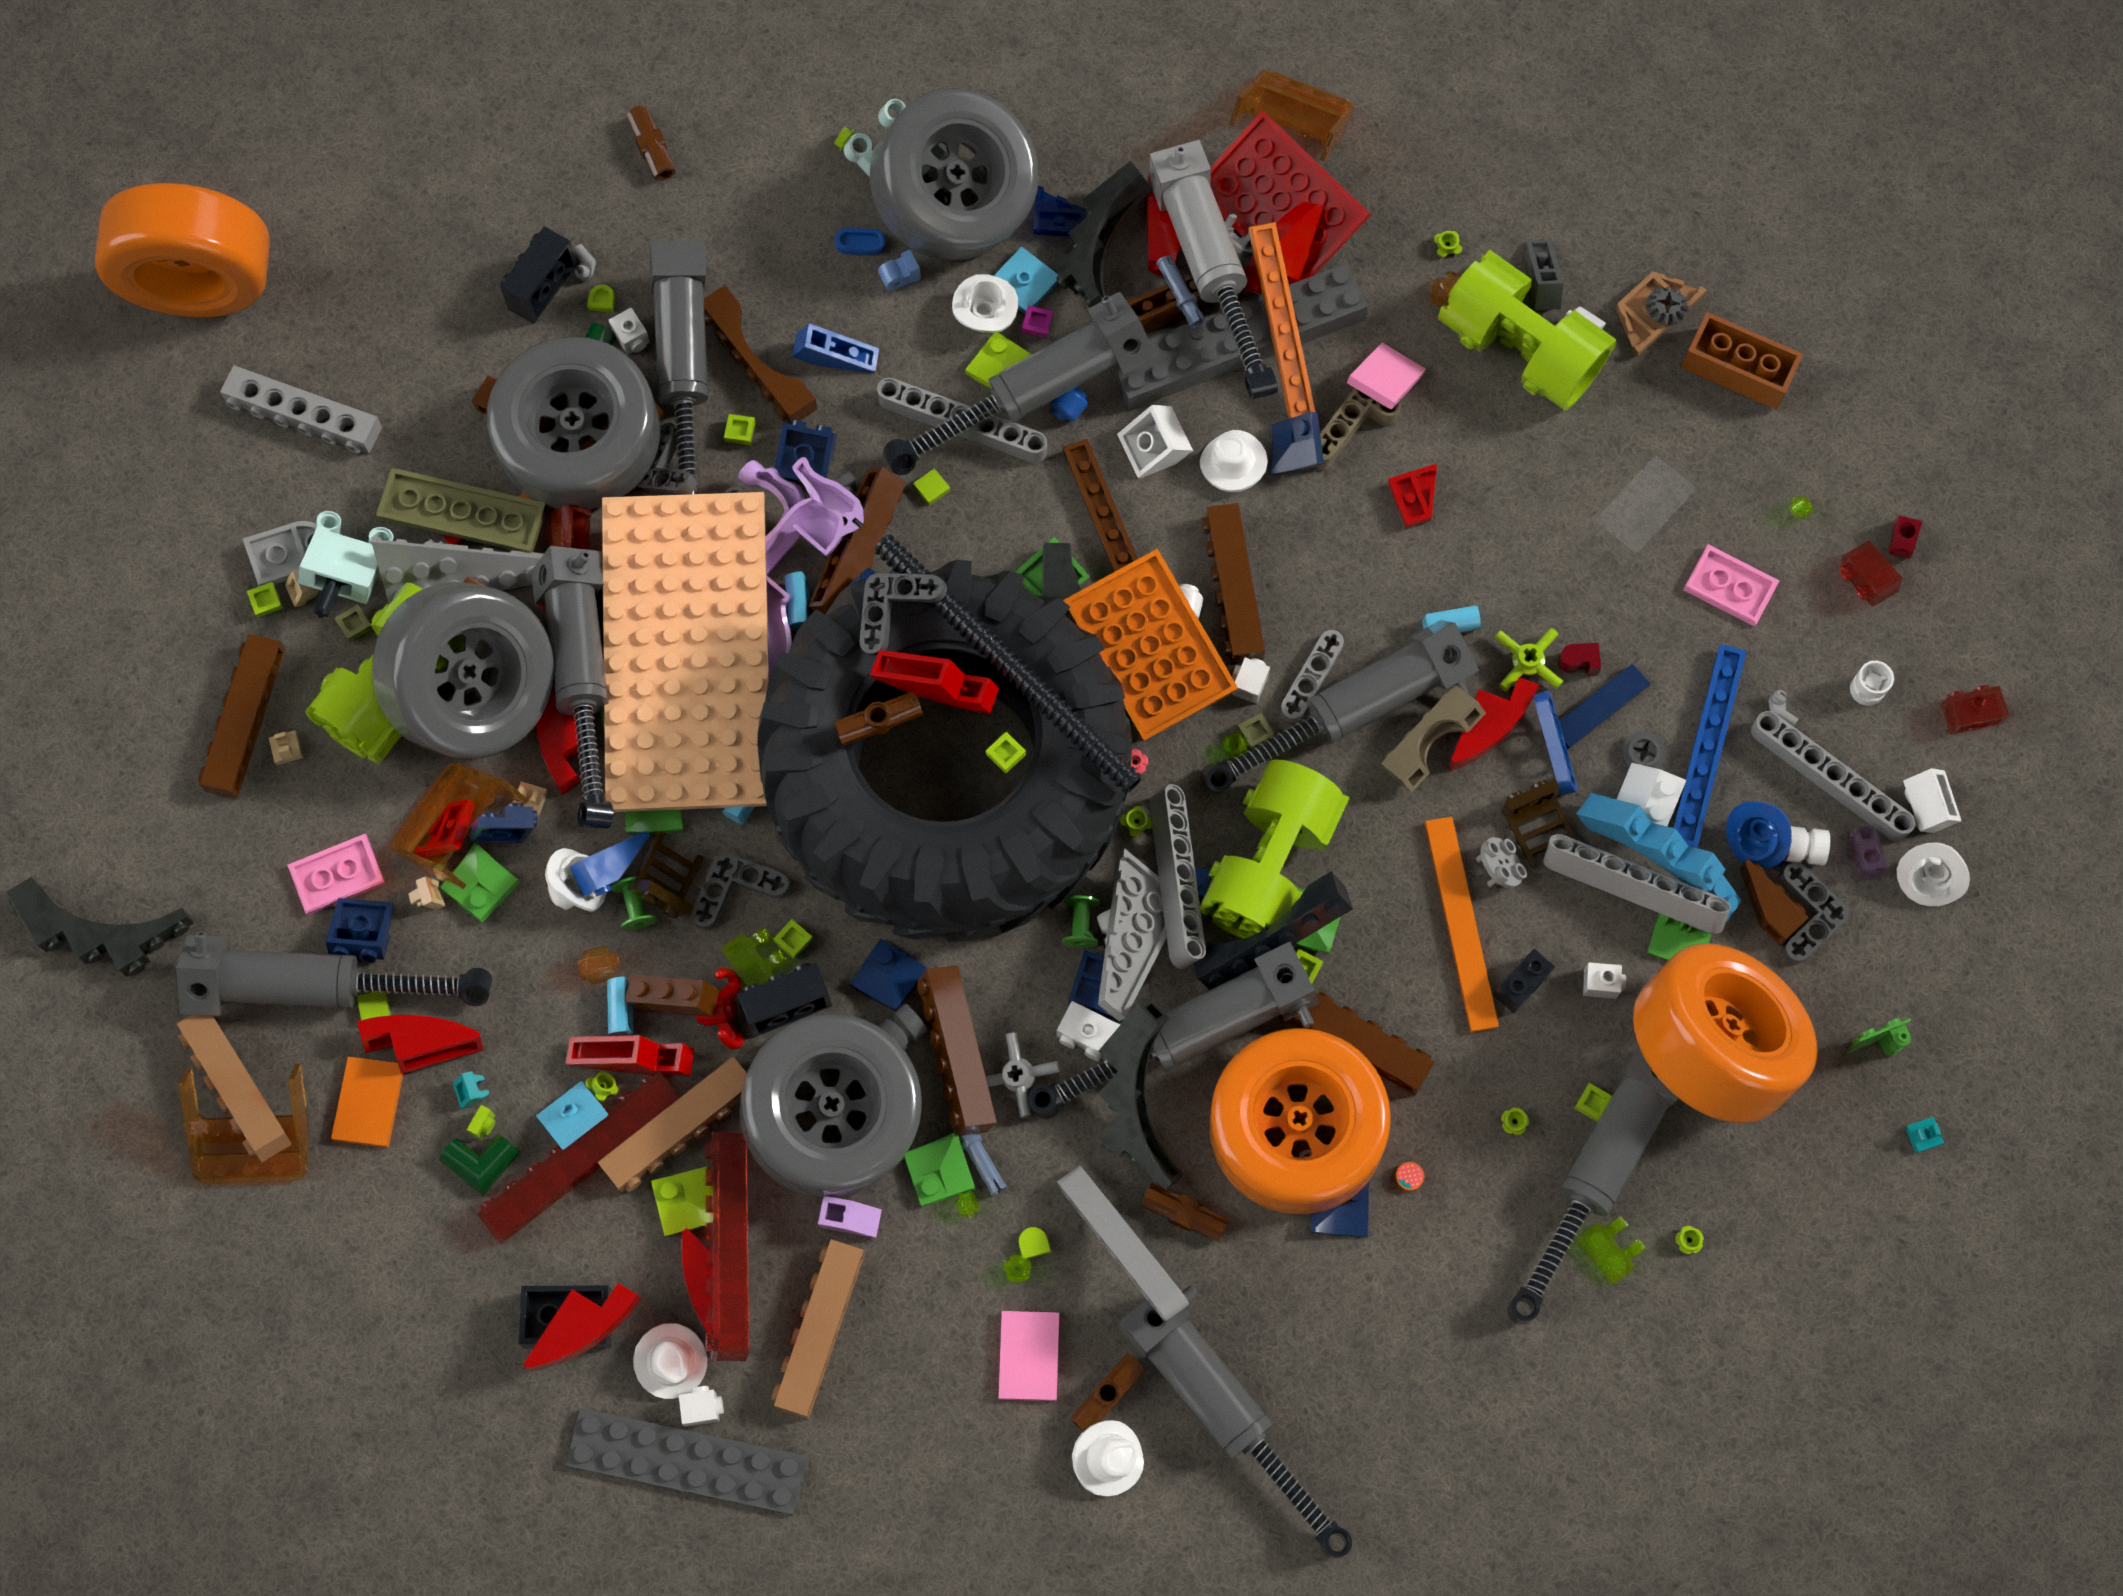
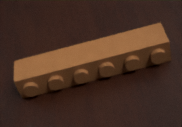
M192 1014L178 1022L177 1025L182 1032L178 1035L179 1040L186 1050L192 1048L195 1054L190 1056L198 1071L203 1068L206 1071L207 1076L203 1077L211 1092L217 1089L220 1097L216 1101L224 1113L231 1112L234 1118L230 1119L229 1122L237 1135L242 1132L245 1135L246 1140L242 1143L249 1155L253 1156L256 1154L260 1161L264 1162L292 1145L213 1015Z
M734 1057L730 1058L601 1159L598 1164L621 1193L625 1190L627 1192L633 1191L641 1184L642 1181L640 1179L648 1172L654 1174L664 1166L663 1161L671 1154L673 1157L679 1155L686 1149L687 1145L685 1143L693 1137L696 1139L702 1137L709 1130V1124L716 1119L718 1121L725 1119L732 1112L730 1108L741 1100L742 1089L747 1075L746 1071Z
M832 1239L829 1246H823L819 1257V1262L822 1263L819 1274L814 1273L809 1289L813 1290L810 1301L805 1300L801 1309L800 1317L804 1318L800 1328H795L790 1344L794 1345L791 1356L786 1355L782 1364L781 1372L785 1373L782 1383H777L773 1390L771 1400L775 1401L774 1407L776 1409L806 1419L810 1418L865 1256L863 1249Z

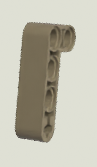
M1354 388L1320 433L1322 453L1325 447H1327V453L1323 454L1324 464L1313 468L1316 470L1328 469L1367 417L1383 426L1393 425L1399 416L1400 401L1391 409L1392 413H1386L1382 410L1387 408L1386 406L1372 398H1362L1360 395L1364 393ZM1346 414H1355L1357 418H1348ZM1339 433L1342 435V437L1335 438L1331 434Z

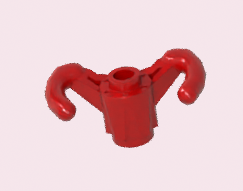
M721 967L715 971L714 976L717 979L727 978L729 983L718 993L714 1016H696V1019L700 1025L704 1024L706 1027L717 1025L720 1028L717 1036L722 1044L729 1049L737 1050L742 1048L744 1044V1036L739 1031L734 1020L738 1012L734 998L741 989V981L735 971L728 967Z

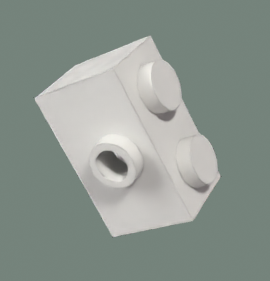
M1931 768L1903 780L1906 788L1905 796L1908 802L1911 803L1915 825L1919 828L1920 832L1934 833L1961 822L1945 770Z
M1072 1001L1057 1029V1037L1060 1038V1043L1074 1049L1077 1046L1085 1050L1084 1054L1095 1061H1099L1100 1058L1104 1060V1057L1098 1051L1120 1024Z

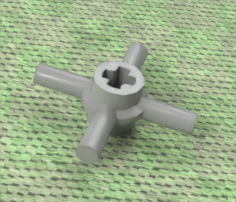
M1017 1033L1006 1034L1010 1061L1005 1064L1002 1073L985 1077L988 1087L1004 1084L1009 1090L1016 1092L1020 1118L1029 1117L1031 1112L1027 1089L1032 1086L1035 1077L1060 1072V1065L1058 1061L1032 1066L1029 1061L1021 1058ZM1018 1070L1023 1072V1075L1019 1076V1081L1014 1079V1075L1018 1074Z

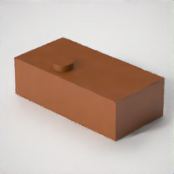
M1706 312L1681 368L1777 410L1797 370L1803 353Z

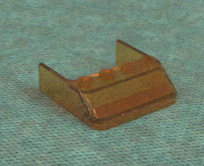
M1262 70L1238 96L1229 125L1235 126L1245 113H1249V115L1256 118L1263 110L1281 128L1288 127L1296 130L1295 132L1300 136H1311L1319 139V142L1324 145L1320 160L1325 162L1340 143L1352 118L1355 105L1347 99L1278 72Z
M458 762L451 763L442 771L391 841L390 848L397 855L428 875L464 890L467 885L445 868L447 861L454 851L423 858L414 853L416 847H423L432 837L428 831L440 818L441 813L449 803L469 799L475 804L471 822L465 833L466 836L477 817H480L484 810L493 803L497 795L508 797L523 804H526L528 799L506 780Z
M301 1063L294 1065L288 1079L293 1115H274L292 1145L264 1162H261L256 1154L253 1156L249 1155L242 1143L246 1140L243 1132L237 1135L229 1122L234 1117L205 1118L200 1115L193 1069L186 1068L178 1084L191 1170L195 1180L202 1184L297 1181L304 1177L309 1164L310 1127Z

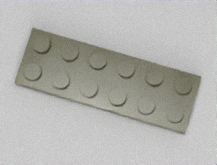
M391 468L376 517L382 521L508 550L532 553L547 506L540 501Z

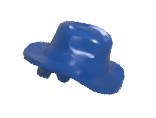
M1748 801L1737 805L1731 811L1727 820L1726 837L1730 849L1740 861L1744 863L1749 859L1752 863H1757L1762 868H1769L1778 865L1787 856L1792 843V830L1789 819L1778 807L1765 802Z

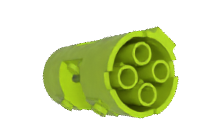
M1489 249L1481 257L1480 260L1482 262L1474 261L1449 293V305L1441 307L1438 320L1459 335L1460 342L1470 350L1473 348L1479 352L1484 350L1499 335L1501 337L1500 341L1505 346L1511 349L1514 346L1521 351L1520 355L1529 362L1522 374L1521 382L1523 383V388L1532 395L1537 393L1541 397L1545 396L1566 411L1577 402L1599 374L1610 353L1615 348L1616 339L1576 310H1573L1570 315L1564 317L1556 326L1548 322L1522 303L1526 293L1531 288L1532 279Z
M405 583L389 605L386 604L383 609H380L374 615L371 627L376 635L379 636L382 627L393 611L403 601L423 588L412 583ZM462 634L454 636L448 641V645L454 653H458L464 648V636ZM372 655L370 659H365L361 663L357 675L344 668H336L333 673H329L322 682L320 693L309 705L305 713L317 726L324 725L322 728L336 742L363 759L368 755L370 761H374L379 765L402 735L390 724L378 704L372 680ZM440 655L436 663L435 673L443 672L446 668L447 661Z
M1286 760L1269 761L1255 790L1249 789L1243 801V804L1247 805L1243 814L1246 815L1247 819L1254 826L1265 832L1256 848L1259 850L1251 860L1224 855L1221 862L1215 860L1208 875L1213 879L1199 908L1201 914L1205 916L1210 914L1213 917L1212 923L1242 939L1253 936L1279 920L1302 895V892L1298 891L1290 880L1280 874L1292 845L1305 849H1317L1323 852L1330 842L1350 797L1343 795L1341 790L1328 778L1308 767Z

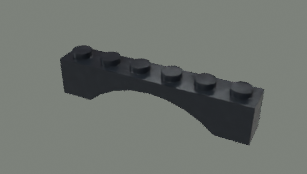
M1330 871L1309 884L1291 909L1266 929L1241 940L1214 942L1205 947L1206 953L1204 957L1194 963L1198 980L1209 990L1216 988L1256 968L1255 958L1288 942L1293 946L1353 910L1346 886Z

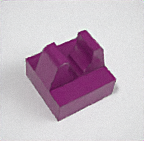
M1028 305L1022 325V333L1047 339L1053 319V311Z

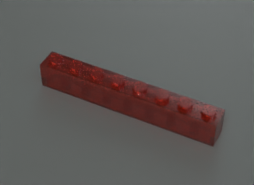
M661 1072L645 1077L637 1090L633 1093L628 1091L618 1099V1104L611 1110L605 1109L608 1113L606 1118L564 1150L559 1145L556 1146L549 1153L550 1157L544 1162L533 1164L526 1171V1176L519 1181L517 1179L511 1181L504 1187V1193L496 1199L494 1197L488 1199L480 1206L481 1210L477 1215L501 1245L600 1168L598 1162L680 1098Z
M712 1132L710 1142H705L704 1151L705 1159H710V1169H705V1186H710V1195L705 1196V1213H710V1223L706 1222L705 1240H710V1250L705 1252V1267H710V1277H706L705 1295H710V1305H706L705 1322L711 1323V1333H706L705 1348L706 1351H711V1361H746L749 1354L747 1143L743 1133Z

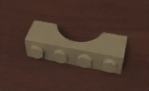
M1455 684L1449 691L1443 694L1441 700L1430 711L1425 713L1422 720L1413 730L1405 735L1402 742L1387 754L1381 765L1392 778L1412 793L1430 774L1426 758L1433 742L1449 732L1468 733L1486 714L1474 698Z

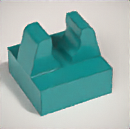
M471 1071L462 1073L455 1080L453 1087L461 1109L470 1108L487 1097L489 1091H480L477 1087L478 1084L485 1080L484 1076L473 1075Z
M1934 1117L1905 1127L1916 1154L1944 1144L1941 1131Z

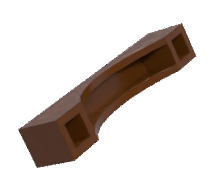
M726 285L704 298L705 324L713 326L716 330L714 334L722 345H728L731 349L729 353L737 364L742 363L746 368L744 372L752 383L757 382L761 387L759 391L767 402L772 401L776 406L774 409L778 417L782 421L787 420L790 424L791 420L801 421L816 411V399L800 379L788 377L772 370L762 363L751 351L742 333L740 303Z

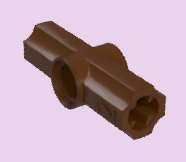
M639 105L632 108L627 113V118L636 136L635 141L642 158L646 159L655 181H664L671 178L676 172L666 151L667 146L660 129L656 128L647 106L642 107Z
M912 691L884 703L874 702L868 705L866 710L835 721L834 726L842 745L846 746L871 735H884L894 726L923 716V712L917 696ZM880 714L886 717L880 723L871 721L875 715Z
M1151 1183L1141 1204L1145 1209L1167 1218L1171 1224L1186 1231L1193 1230L1216 1242H1219L1229 1222L1228 1218L1202 1207L1203 1205L1192 1197L1184 1194L1177 1195Z
M1126 1353L1071 1416L1070 1420L1082 1432L1089 1426L1101 1422L1118 1405L1120 1399L1146 1369L1137 1359ZM1105 1387H1111L1116 1392V1397L1112 1401H1104L1100 1397V1391Z

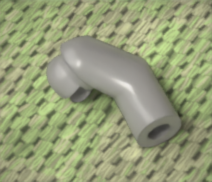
M580 244L573 249L574 255L580 261L578 270L575 269V275L580 280L586 281L593 276L596 261L587 249Z
M1777 690L1774 694L1770 695V711L1776 713L1794 727L1799 719L1786 710L1787 694L1782 690Z

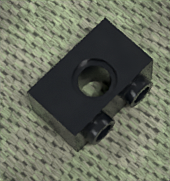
M1533 949L1502 982L1493 996L1515 1014L1551 975L1555 966L1536 949Z

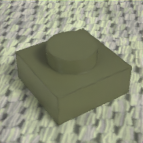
M358 604L335 617L336 622L349 642L354 641L373 629Z
M1262 713L1244 721L1237 727L1250 750H1252V747H1257L1259 743L1263 744L1265 740H1270L1272 736L1275 737Z

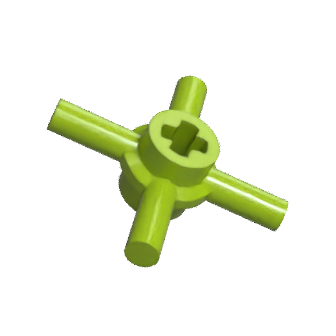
M1550 628L1536 644L1520 646L1500 630L1494 639L1513 653L1512 662L1514 668L1501 681L1499 687L1507 692L1522 674L1528 676L1538 674L1555 689H1558L1563 680L1544 666L1545 656L1543 653L1559 635L1558 632ZM1531 657L1533 661L1530 660V662L1525 661V659Z

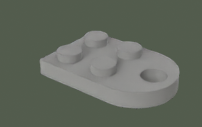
M298 521L243 538L259 586L270 582L278 584L287 581L291 572L299 569L316 531V523Z

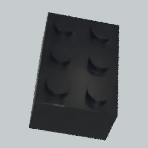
M543 226L539 233L533 235L530 246L517 257L514 268L510 273H506L501 280L500 288L508 310L535 324L577 266L570 240Z
M810 963L801 964L792 973L784 975V973L776 974L768 979L769 982L759 986L758 984L748 985L742 989V993L737 994L754 1038L832 1007L828 990L817 963L812 965Z
M608 1285L521 1286L518 1344L523 1349H533L572 1289L600 1307L603 1306L613 1290ZM611 1334L591 1349H611Z

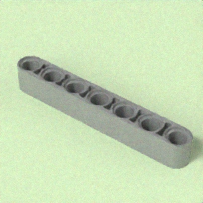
M884 378L877 386L878 400L881 407L936 428L937 425H943V421L948 422L950 421L949 418H955L956 414L959 416L962 414V411L966 412L968 408H973L894 378ZM889 391L895 393L890 397L884 395V393ZM916 400L919 404L913 406L909 405L908 402ZM936 409H941L944 411L943 413L938 415L932 413V411ZM990 415L987 417V420L984 418L981 420V423H975V427L972 425L968 427L969 430L965 429L963 433L959 432L956 434L957 436L1031 463H1040L1047 455V439L1044 434L995 415ZM984 427H990L992 428V431L983 432L981 431V429ZM1008 436H1014L1017 438L1014 441L1005 440V438ZM1032 445H1039L1041 449L1032 450L1029 447Z
M1765 711L1758 715L1751 727V734L1759 743L1890 840L1902 841L1912 832L1915 827V819L1910 812L1776 713ZM1760 723L1768 724L1771 731L1764 730ZM1787 739L1791 741L1793 747L1785 746L1782 740ZM1804 756L1812 757L1815 760V764L1808 763ZM1827 772L1834 773L1838 780H1831ZM1849 789L1857 790L1860 797L1853 796ZM1872 805L1880 807L1882 814L1874 812ZM1894 822H1900L1905 830L1897 829Z
M1170 784L1151 797L1150 812L1169 957L1176 968L1185 969L1203 958L1206 948L1201 911L1199 909L1200 903L1185 795L1180 787Z
M1556 834L1550 837L1543 861L1547 868L1705 932L1718 934L1723 931L1731 908L1727 900L1565 835Z
M1080 1165L1056 1182L1072 1206L1165 1322L1189 1305V1302L1178 1286Z

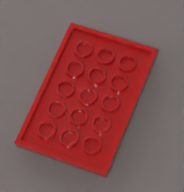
M1263 110L1210 167V187L1221 215L1225 220L1230 214L1237 216L1232 227L1242 237L1247 236L1249 233L1248 228L1277 222L1283 215L1303 201L1324 206L1300 281L1316 275L1371 216L1353 196ZM1288 279L1291 284L1298 282L1297 280Z

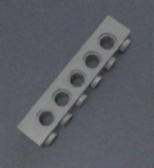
M233 365L220 391L226 401V405L234 410L240 411L242 408L248 410L250 414L259 419H264L265 417L273 419L281 427L288 428L290 425L306 436L315 434L331 445L340 443L345 445L349 451L357 454L360 451L369 454L382 429L377 416ZM257 392L254 397L248 398L250 394ZM276 401H281L279 405L272 406ZM299 410H305L302 414L295 415ZM329 418L327 422L319 423L322 419ZM353 427L349 432H343L345 428Z

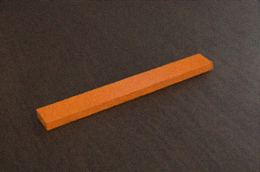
M1276 222L1248 228L1288 419L1308 412H1315Z
M1453 817L1425 821V829L1470 1034L1498 1029L1499 1024Z

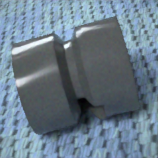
M907 1004L902 1005L893 1013L892 1020L886 1018L878 1025V1027L892 1036L904 1050L909 1047L908 1041H917L928 1031L918 1015Z

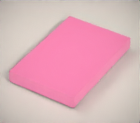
M1381 343L1349 376L1347 383L1387 408L1392 409L1424 375L1426 368L1386 344Z
M1708 544L1683 590L1755 627L1779 580Z
M366 834L288 864L307 916L337 904L338 898L350 899L385 885Z
M1002 1311L999 1399L1057 1401L1059 1313Z

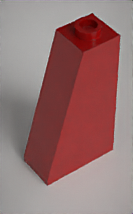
M1149 173L1148 179H1147V182H1148L1149 184H1150V173ZM1152 190L1147 194L1148 271L1158 277H1164L1156 264L1157 261L1164 256L1167 258L1170 255L1177 266L1182 247L1168 211H1160Z

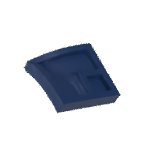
M1308 412L1272 424L1273 446L1269 475L1286 474L1324 464L1317 412Z
M880 938L851 981L850 986L883 1006L896 1011L914 990L918 979L926 971L927 967Z
M1084 950L1068 1002L1071 1004L1073 1001L1095 1013L1119 1022L1098 1005L1105 955Z
M1369 1181L1356 1195L1339 1206L1326 1211L1311 1213V1233L1368 1237Z

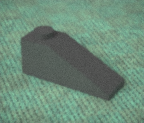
M1526 240L1529 278L1532 279L1530 291L1535 310L1550 311L1561 309L1564 282L1552 240Z

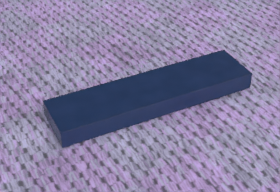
M1633 664L1559 721L1568 750L1649 687L1650 682Z

